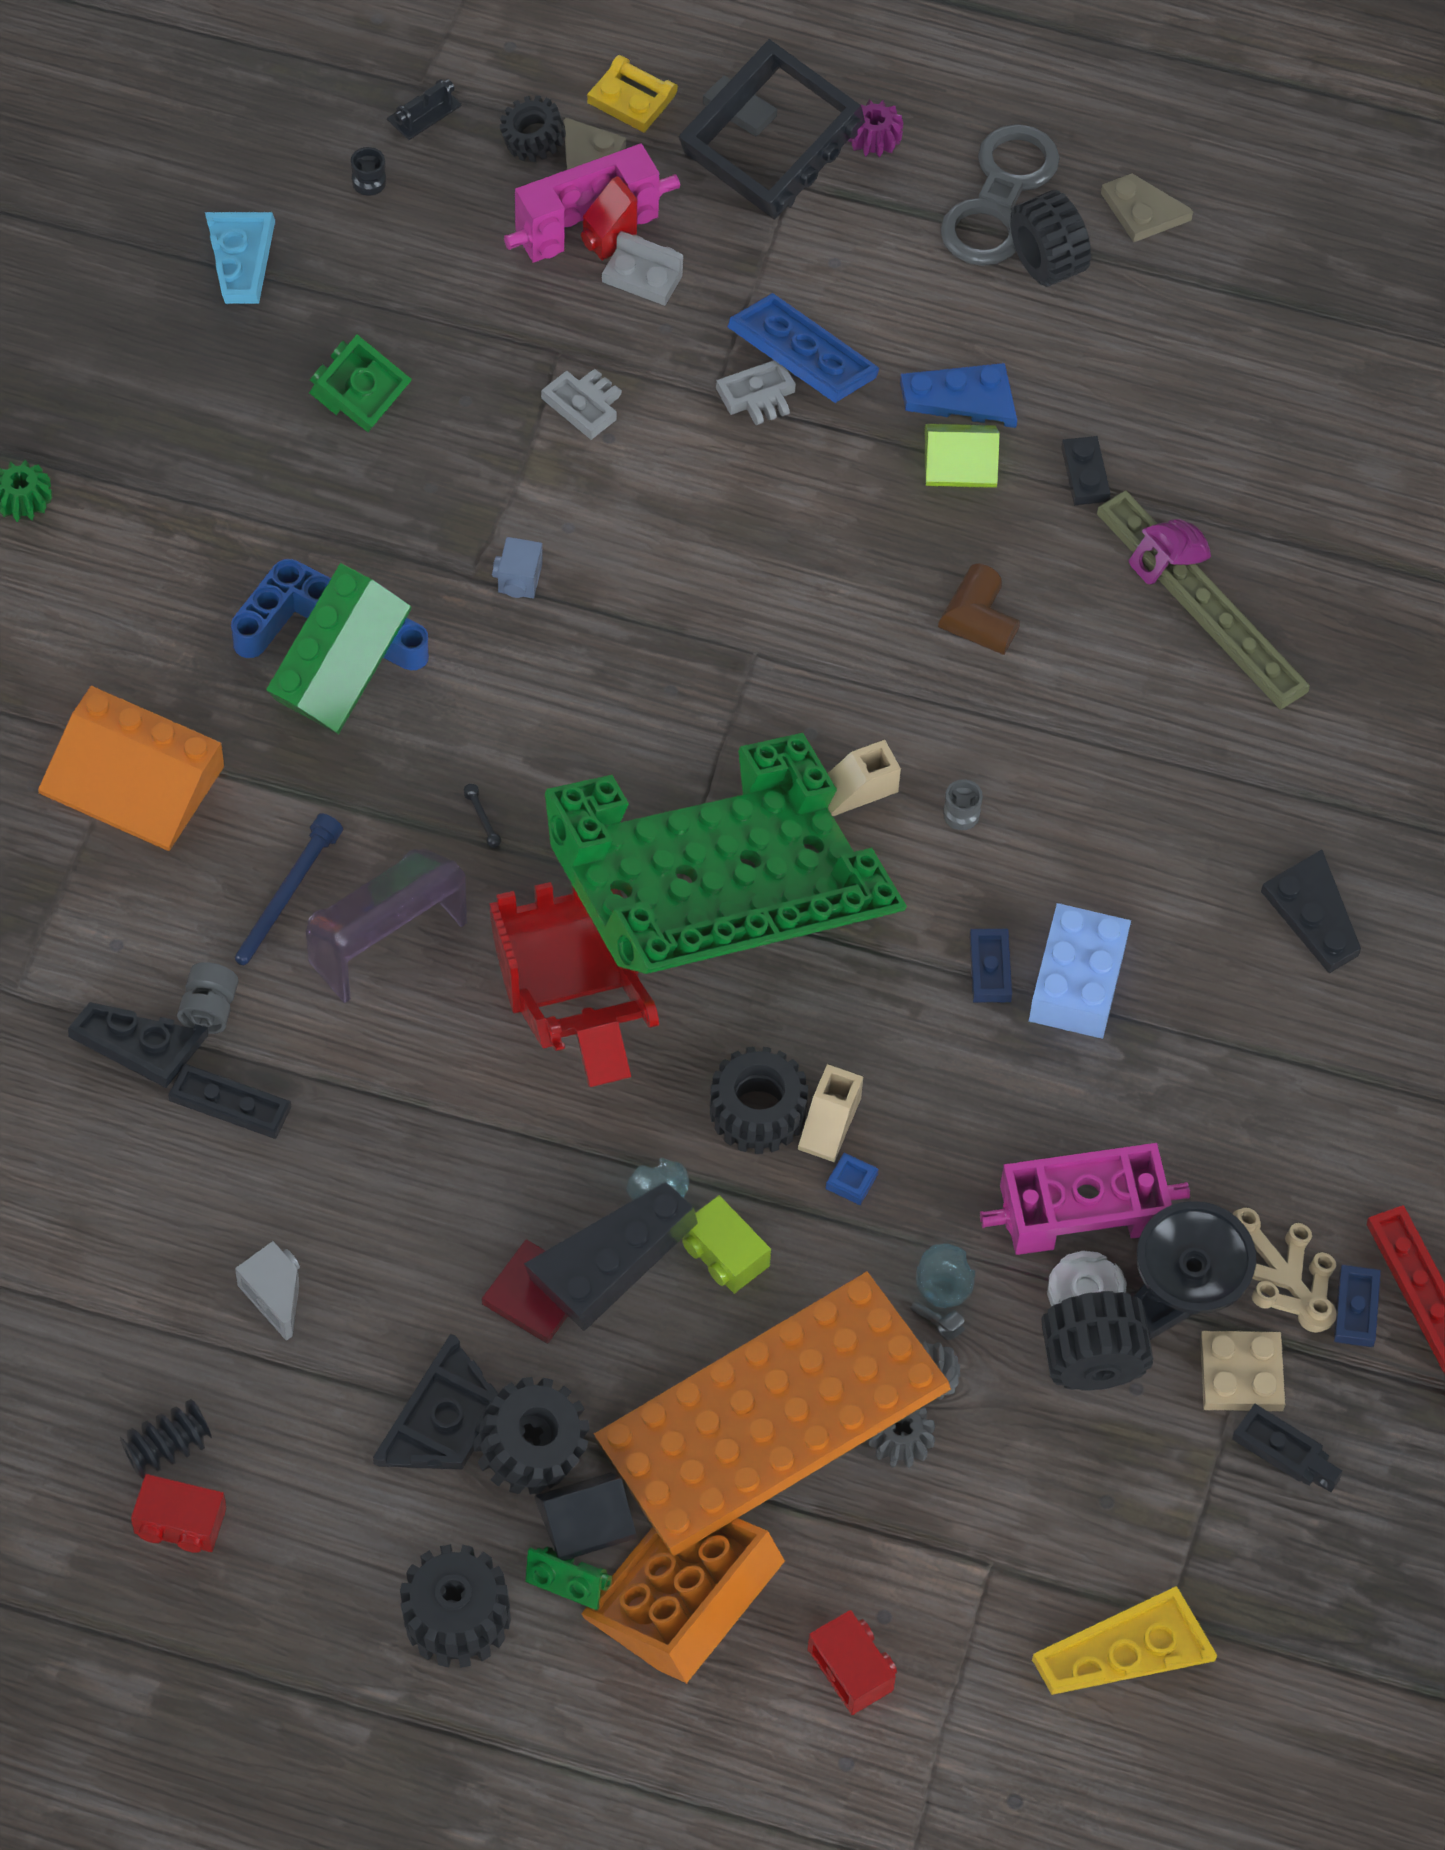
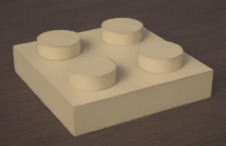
M1201 1332L1200 1347L1204 1410L1250 1411L1255 1403L1267 1411L1284 1410L1285 1392L1281 1332Z

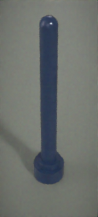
M320 813L311 824V833L309 834L311 840L236 953L235 961L239 965L249 963L323 847L335 844L342 834L343 826L335 818Z

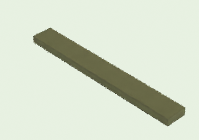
M1126 490L1098 507L1097 515L1133 553L1145 537L1142 530L1157 524ZM1156 549L1146 551L1142 557V563L1150 571L1156 566L1155 556L1158 553ZM1168 563L1158 580L1280 710L1309 692L1310 685L1196 564L1176 565Z

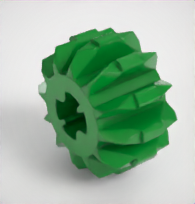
M25 459L21 466H16L10 461L8 470L0 468V513L5 518L13 514V518L18 522L22 516H27L30 520H33L34 512L45 514L46 504L51 503L52 499L51 480L47 473H43L40 465L37 464L30 467Z

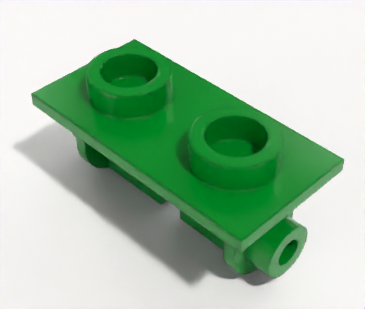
M548 1546L544 1549L540 1547L536 1550L533 1548L528 1549L525 1582L589 1608L599 1609L601 1590L607 1591L612 1582V1576L607 1574L606 1569L597 1568L584 1562L576 1566L574 1565V1558L563 1561L558 1559L555 1551Z

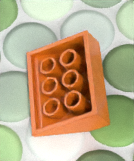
M90 686L69 719L38 788V792L43 796L170 851L224 768L222 743L94 686Z
M739 1518L674 1557L654 1527H652L612 1575L609 1589L607 1591L601 1590L599 1609L595 1610L586 1607L581 1614L588 1622L658 1671L687 1684L785 1560L767 1530Z

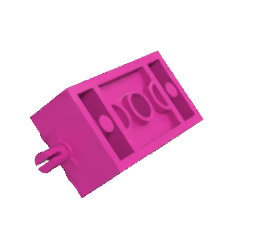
M641 143L515 188L516 232L504 235L505 245L508 250L523 245L533 263L545 258H552L558 253L564 252V227H571L577 222L583 221V215L609 182L617 176L620 177L638 199L637 225L648 223L658 217L660 196L663 193L680 188L679 179L676 174L659 180V171Z
M1157 1143L1003 1165L1000 1183L1004 1202L1003 1209L980 1211V1221L982 1222V1228L1005 1224L1012 1237L1015 1255L1054 1250L1057 1235L1128 1226L1130 1238H1138L1141 1236L1149 1220L1159 1211L1171 1206L1172 1200L1190 1199V1189L1187 1182L1167 1185ZM1082 1185H1091L1097 1189L1099 1194L1095 1198L1087 1199L1082 1197L1077 1189Z

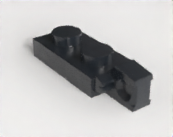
M1256 1403L1233 1433V1441L1299 1482L1302 1481L1309 1486L1314 1482L1316 1485L1332 1492L1340 1481L1342 1470L1328 1462L1329 1455L1322 1450V1444Z

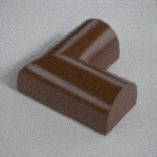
M973 564L970 566L942 615L938 627L1005 655L1019 630L1020 620L990 608L1002 587V579L993 568L984 564Z

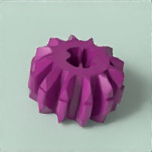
M869 99L866 106L860 104L865 123L857 130L858 135L855 138H850L848 141L852 142L853 151L863 149L865 157L872 152L876 153L880 158L883 151L892 153L895 145L900 144L903 135L902 116L897 114L896 106L886 107L884 100L879 104H874Z

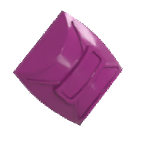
M1172 519L1169 522L1158 523L1142 530L1145 537L1130 557L1129 564L1147 584H1154L1169 562L1176 565L1201 563L1210 559L1211 553L1206 538L1195 525L1182 519ZM1156 549L1158 551L1155 556L1156 566L1152 571H1148L1142 563L1143 554L1146 551Z

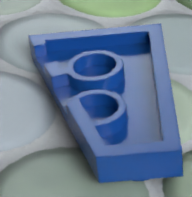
M1005 363L901 374L900 385L906 411L942 417L957 414L972 417L974 422L985 423V419L1004 422L1006 427L1016 428L1017 416Z

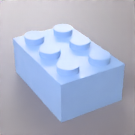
M1057 903L1032 999L1029 1022L1103 1039L1127 944L1131 920Z

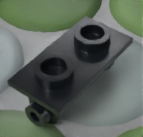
M439 79L436 81V85L426 90L423 95L417 96L404 106L399 105L396 108V112L389 116L387 121L408 140H411L462 105L451 94L455 90L453 83L449 79Z

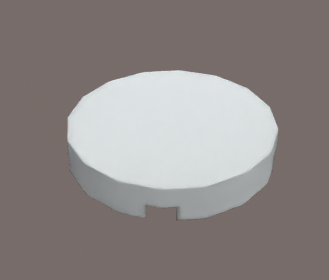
M1080 1251L1068 1254L1053 1268L1049 1275L1047 1295L1052 1307L1055 1304L1062 1303V1300L1090 1292L1113 1291L1114 1293H1126L1127 1283L1122 1270L1116 1263L1114 1266L1112 1262L1108 1261L1106 1256L1098 1252Z

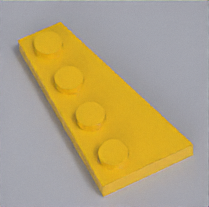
M1175 1586L1034 1653L1032 1661L1051 1695L1214 1662L1216 1661L1217 1654L1178 1587Z

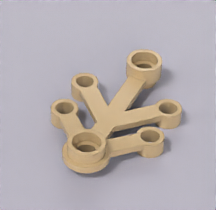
M1242 1208L1234 1211L1233 1215L1249 1231L1256 1251L1269 1265V1267L1256 1264L1253 1279L1261 1282L1257 1284L1252 1293L1253 1302L1261 1308L1272 1307L1298 1315V1321L1301 1326L1310 1332L1318 1333L1329 1329L1337 1317L1334 1305L1327 1299L1328 1280L1336 1268L1335 1259L1323 1252L1315 1255L1309 1265V1270L1313 1275L1310 1292L1302 1282L1304 1250L1312 1238L1311 1230L1301 1223H1295L1290 1227L1285 1236L1286 1243L1288 1244L1286 1262L1260 1230V1218L1254 1210ZM1294 1234L1301 1236L1302 1239L1297 1238ZM1319 1264L1324 1265L1327 1269L1322 1268ZM1276 1286L1288 1289L1294 1297L1279 1294ZM1261 1292L1268 1294L1269 1297H1265Z

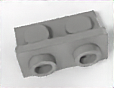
M620 231L617 236V249L602 272V282L665 306L683 276V255L670 247H663L644 240L638 235H631Z

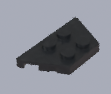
M450 1334L373 1456V1464L379 1467L459 1470L464 1468L474 1451L473 1440L479 1434V1432L474 1431L477 1421L493 1398L498 1395V1392L491 1383L484 1379L483 1372L474 1360H470L461 1348L460 1341L455 1335Z

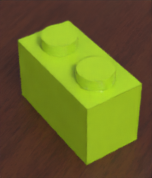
M720 1195L695 1213L698 1224L683 1237L682 1243L693 1258H700L708 1266L710 1275L719 1285H726L735 1294L770 1267L771 1248Z

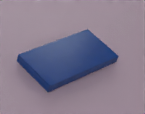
M774 293L730 317L727 326L834 403L874 380L880 369Z

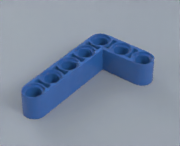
M284 559L277 562L231 621L235 652L244 658H254L262 654L294 612L306 618L309 617L319 600L317 598L321 597L331 578L293 559ZM406 618L383 658L407 670L423 668L429 660L428 633L422 625Z

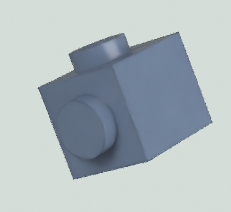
M511 537L506 538L502 557L496 556L493 565L492 577L498 578V593L507 594L515 598L527 597L534 599L543 564L541 542Z

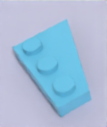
M205 212L221 293L225 304H259L275 225L273 213Z

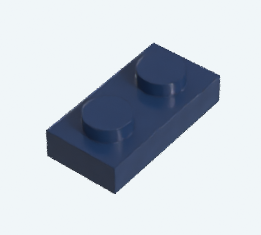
M970 929L973 1003L1011 1002L1012 983L1008 929Z
M1341 1265L1334 1342L1374 1347L1381 1270Z

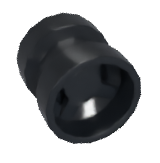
M363 147L352 154V185L356 192L362 195H376L382 192L386 186L385 157L380 150L373 147Z

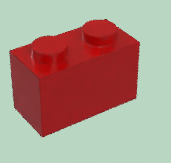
M145 1474L131 1516L134 1534L150 1543H161V1541L175 1543L181 1549L192 1553H199L201 1550L213 1552L227 1509L224 1492Z
M849 1610L811 1632L807 1649L851 1715H854L894 1691L897 1669L891 1657L886 1652L880 1653L873 1643L875 1640L874 1634L864 1619L858 1621L854 1613Z

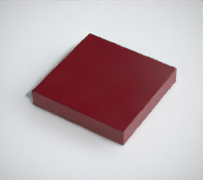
M526 1239L484 1294L482 1305L548 1344L568 1315L530 1280L524 1263L545 1252V1250Z

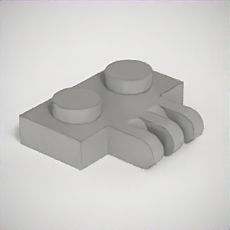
M775 360L716 380V390L730 415L747 410L755 425L764 423L762 410L769 421L777 418L774 406H776L781 416L790 413L784 396L795 393L796 384L788 370Z
M596 369L589 372L581 380L565 371L541 390V399L592 440L617 420V411L609 405L620 397L622 390L616 385L611 387L612 382L606 377L601 379L602 374Z

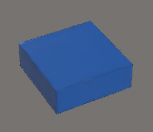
M843 1153L826 1182V1189L861 1205L878 1176L879 1169L849 1154Z

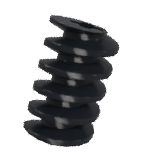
M192 1399L185 1402L186 1414L176 1406L171 1409V1421L162 1413L156 1416L157 1429L149 1421H145L141 1426L142 1436L134 1428L127 1430L128 1443L120 1437L129 1462L142 1479H144L146 1474L145 1465L149 1464L157 1472L161 1471V1457H164L173 1465L176 1463L175 1450L178 1449L187 1458L190 1456L189 1443L193 1442L200 1450L205 1449L204 1436L208 1435L212 1439L204 1416Z

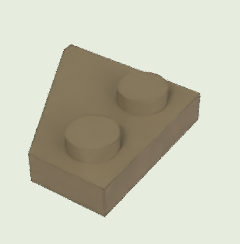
M566 117L564 119L567 170L626 148L625 137Z
M1133 173L1102 184L1101 195L1133 242L1192 221L1193 211L1190 207Z

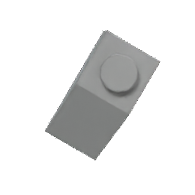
M272 1241L235 1268L237 1285L287 1341L293 1336L299 1293L298 1269L300 1265L288 1249L282 1251Z

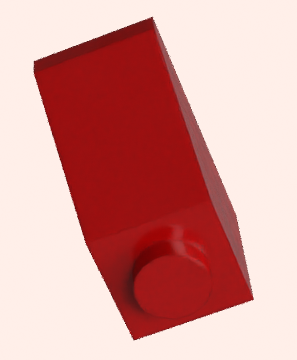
M619 176L609 182L583 215L582 241L589 251L593 250L602 261L614 254L617 249V236L620 231L637 235L638 199Z

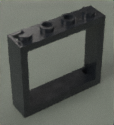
M768 39L678 137L685 154L775 220L787 206L789 208L792 207L796 196L805 187H810L815 182L819 171L827 163L833 162L838 157L843 145L850 138H855L858 135L857 130L865 123V119L859 103L775 42ZM781 68L840 111L841 114L770 190H767L709 147L708 144L771 76Z

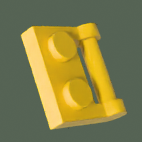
M618 55L613 60L610 69L587 94V103L644 133L673 100L677 93L678 85L669 80L664 82L630 64V60L624 56ZM625 76L658 94L654 98L620 79Z

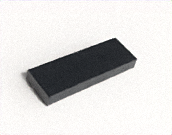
M185 1063L168 1094L170 1102L273 1139L277 1138L291 1109V1101Z

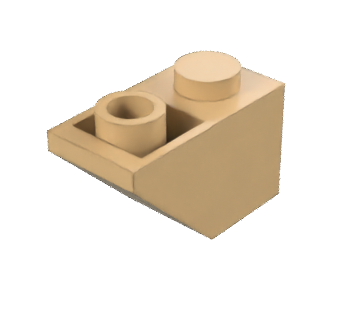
M886 740L850 752L828 772L829 777L837 788L828 807L832 816L898 793L901 768Z
M827 1064L813 1096L798 1150L835 1162L861 1100L863 1076Z

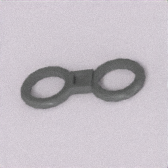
M1021 124L1002 126L989 133L981 143L978 159L982 172L988 178L979 194V198L967 199L953 206L944 216L940 230L944 245L953 256L968 264L986 266L998 264L1012 257L1016 252L1010 226L1012 209L1021 191L1036 189L1050 181L1057 172L1060 160L1056 144L1046 133L1035 127ZM1007 141H1028L1042 151L1045 163L1032 174L1014 175L1000 169L994 162L992 154L999 145ZM982 213L992 215L1001 220L1007 227L1009 235L1003 244L994 249H974L962 243L957 237L956 225L961 219L969 215Z

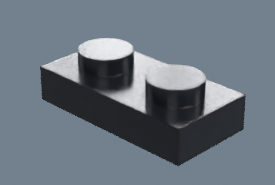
M1098 436L1062 439L1061 449L1074 506L1109 501L1111 493Z

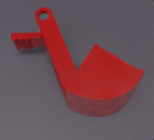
M551 882L535 885V903L518 907L514 891L496 895L497 902L489 903L491 926L499 965L513 1014L522 1013L543 1049L553 1047L555 1051L565 1049L561 1038L575 1034L578 1039L589 1087L632 1077L619 1023L643 1018L649 1028L659 1026L657 1008L654 1000L639 980L638 972L617 966L573 885L572 894L556 898L553 896ZM611 889L613 894L623 897L621 890ZM620 987L623 988L631 1000L630 1002L593 1010L591 1007L581 1010V1014L556 1019L555 1016L545 1018L539 1007Z

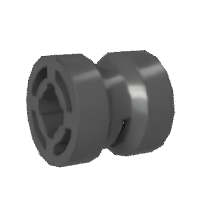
M962 779L954 781L948 786L945 793L943 817L945 822L953 829L968 830L978 823L983 799L982 790L979 785L973 781Z

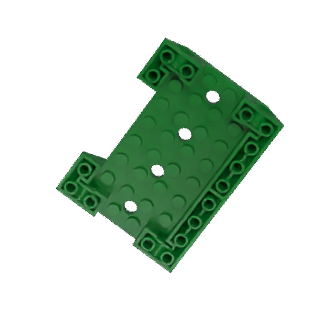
M804 733L740 746L738 753L743 795L621 822L629 803L613 775L546 789L545 801L551 848L618 967L648 974L905 911L907 905L874 850L868 848L854 852L830 813L828 807L837 788ZM804 844L814 846L819 851V853H816L811 849H806L804 847ZM740 859L750 860L755 864L756 868L743 864ZM676 874L688 876L692 883L679 879ZM611 889L623 891L628 898L613 894Z

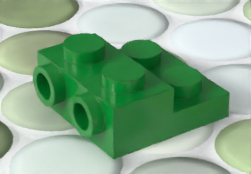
M356 335L349 344L343 340L330 356L334 362L328 368L322 364L309 381L314 386L309 394L336 416L342 411L366 432H369L412 379L359 335Z

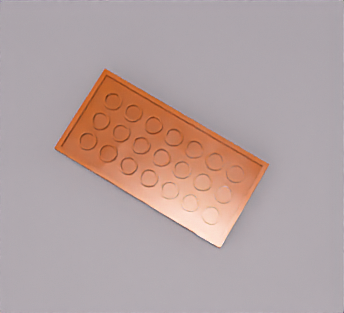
M867 1271L594 1433V1436L674 1557L950 1391L951 1388L947 1378Z

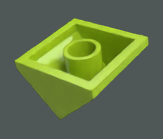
M925 424L926 486L997 488L1000 434L997 426Z

